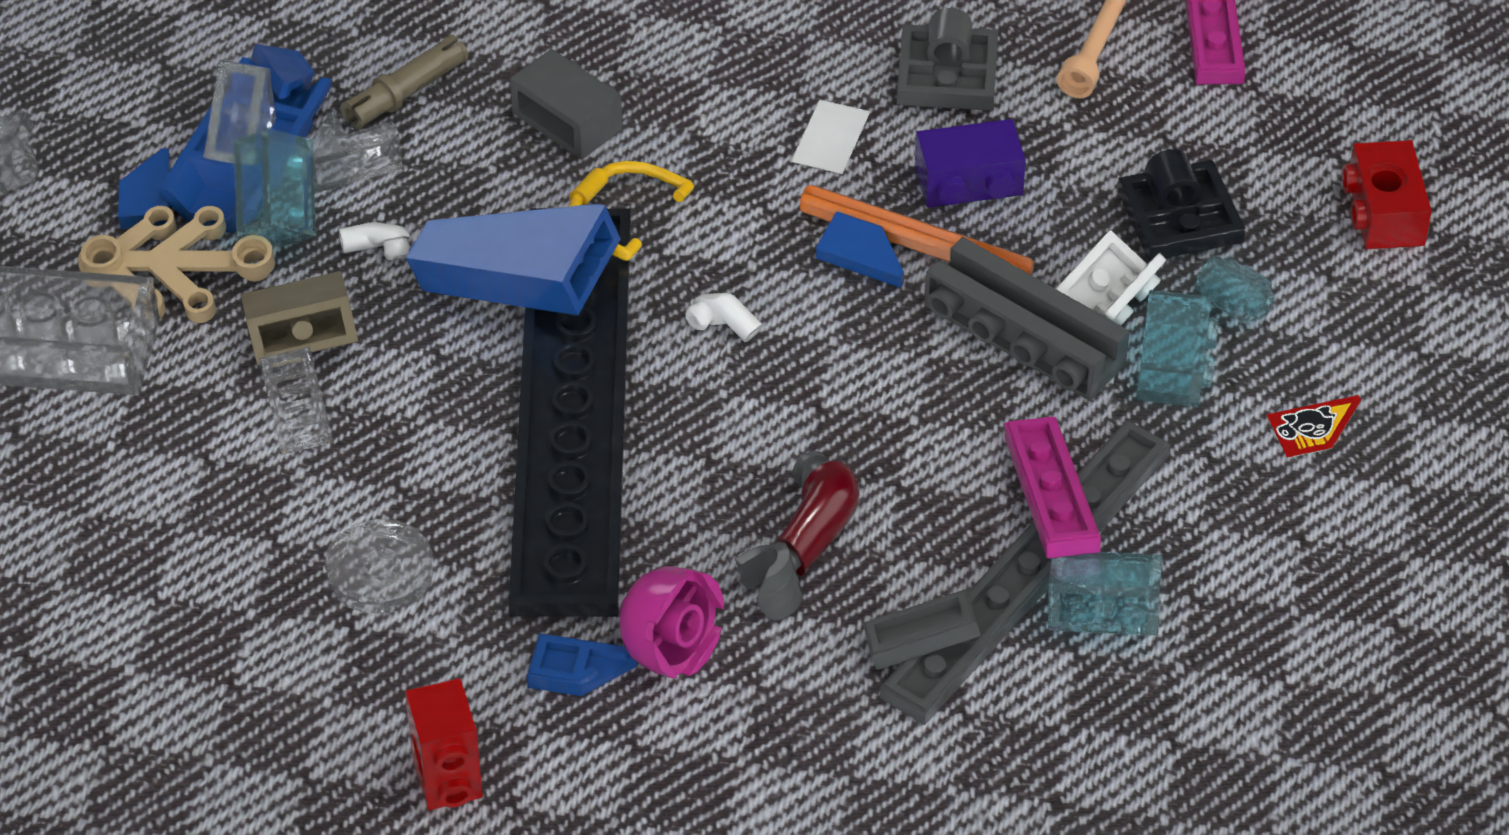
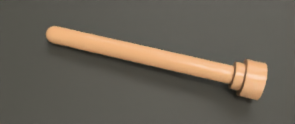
M1105 0L1080 53L1069 57L1063 63L1057 75V84L1068 96L1085 98L1093 92L1100 76L1096 62L1126 0Z

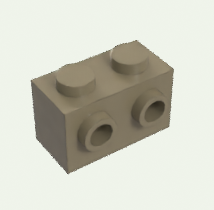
M341 271L241 294L257 365L358 342Z

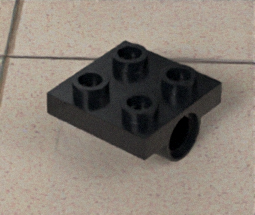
M1167 149L1157 153L1147 162L1144 173L1118 178L1117 192L1148 261H1151L1158 253L1164 258L1244 243L1246 228L1213 160L1190 164L1187 155L1183 151Z

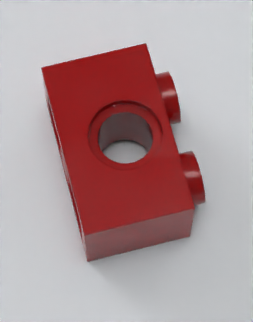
M1413 141L1353 143L1350 164H1344L1342 168V184L1345 194H1352V225L1354 230L1361 229L1365 248L1383 249L1425 246L1432 211Z
M461 678L406 690L412 758L427 810L430 811L442 807H458L466 804L468 801L483 798L477 730Z

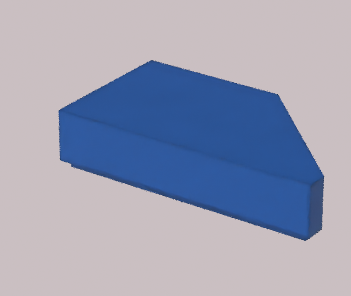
M255 44L251 59L258 66V70L279 99L289 97L292 89L299 92L310 87L315 71L300 51Z
M169 148L160 149L119 181L118 218L120 229L132 228L144 219L145 213L152 207L166 206L171 209V205L160 195L159 189L171 170ZM160 220L155 222L153 225L161 226L165 224L167 221Z
M836 211L816 246V259L901 288L904 283V271L883 228Z
M539 633L527 673V687L583 696L637 667L638 662L631 657L624 646Z

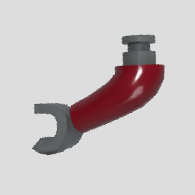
M818 451L804 454L794 464L792 477L802 487V502L777 539V542L754 547L735 558L744 586L751 590L761 584L757 601L761 613L764 612V615L769 620H782L789 617L799 608L803 592L797 575H804L841 533L854 515L860 502L858 480L851 468L840 461H828Z

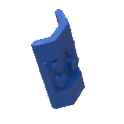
M242 57L159 187L160 195L187 222L194 219L195 213L202 207H218L224 215L226 223L225 232H235L253 218L268 191L273 192L312 129L313 117L332 87L331 79L322 77L307 90L304 89L298 92L292 89L289 97L279 99L258 70V66L250 58ZM209 220L205 222L203 225L211 226L215 224L217 221Z

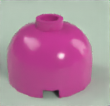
M663 566L643 574L629 589L620 608V636L625 649L631 657L648 670L669 678L678 679L677 675L680 673L690 676L698 672L711 657L722 627L714 625L716 608L724 610V598L719 583L709 574L680 567Z

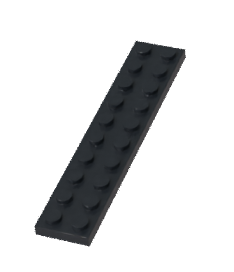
M531 208L530 210L548 209V208ZM607 208L620 236L618 244L625 247L631 241V209ZM613 255L610 257L579 315L525 307L509 585L510 617H619L630 260L624 261Z

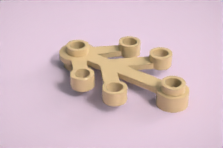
M166 206L152 207L145 213L143 220L117 239L109 235H98L90 238L84 243L78 256V266L83 277L98 284L111 282L133 303L137 318L145 323L156 322L164 316L166 307L163 296L157 289L146 288L130 271L151 272L183 302L189 320L195 323H204L212 319L216 313L213 295L209 290L197 287L181 271L238 272L241 277L256 282L268 277L275 266L271 243L259 235H249L241 238L233 246L232 251H186L201 239L216 240L225 233L226 223L223 212L215 206L200 208L195 213L194 219L178 231H176L177 226L174 214L170 208ZM160 220L167 221L165 224L161 226L153 225L155 222ZM209 220L217 221L215 224L211 226L203 225L205 222ZM150 238L164 240L150 251L136 250ZM254 261H260V262L255 263V264H250L251 262H254ZM199 302H205V303H207V304H206L204 307H202V308H199V309L192 308L196 303H199ZM146 303H157L155 306L151 308H142V306Z

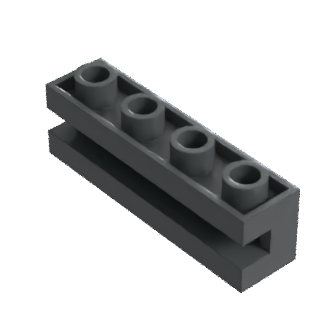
M964 237L950 249V266L938 260L926 271L925 307L932 310L940 318L948 319L969 331L980 341L990 343L1009 354L1020 364L1037 370L1056 381L1062 388L1073 391L1089 401L1126 365L1130 330Z

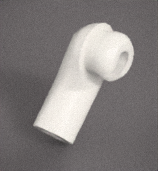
M371 222L339 229L343 253L380 246L384 247V255L388 260L402 259L409 253L410 245L408 244V239L411 237L403 226Z
M730 293L703 294L694 299V303L686 310V320L694 329L705 330L709 324H727L744 342L751 340L763 326Z

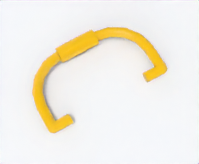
M620 161L607 164L603 168H594L570 193V203L568 206L587 205L607 184L609 177L623 173L644 174L678 188L673 193V198L677 202L684 201L693 191L694 184L692 181L667 169L646 162ZM633 238L625 247L618 244L612 255L628 261L640 250L642 243L639 239Z

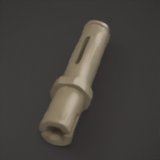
M451 34L390 75L381 74L372 80L371 87L341 104L340 108L343 118L347 123L352 122V128L360 130L384 112H395L402 107L403 100L429 85L451 69L468 60L466 46L462 41L457 43L458 38Z

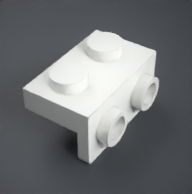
M1110 230L1056 289L1115 323L1122 325L1134 311L1128 305L1129 301L1135 297L1141 302L1159 284L1161 279L1155 275V272L1163 265L1166 259L1158 253L1146 264Z

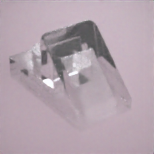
M334 111L328 114L302 153L305 185L309 196L403 169L400 137L393 121L345 134Z

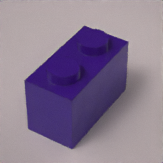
M1013 119L916 131L914 167L926 208L1023 195L1026 159Z

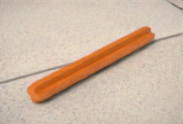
M808 185L801 195L800 210L805 214L831 222L837 211L881 226L889 242L950 262L951 247L964 237L1026 273L1033 274L1034 261L1030 257L815 185Z

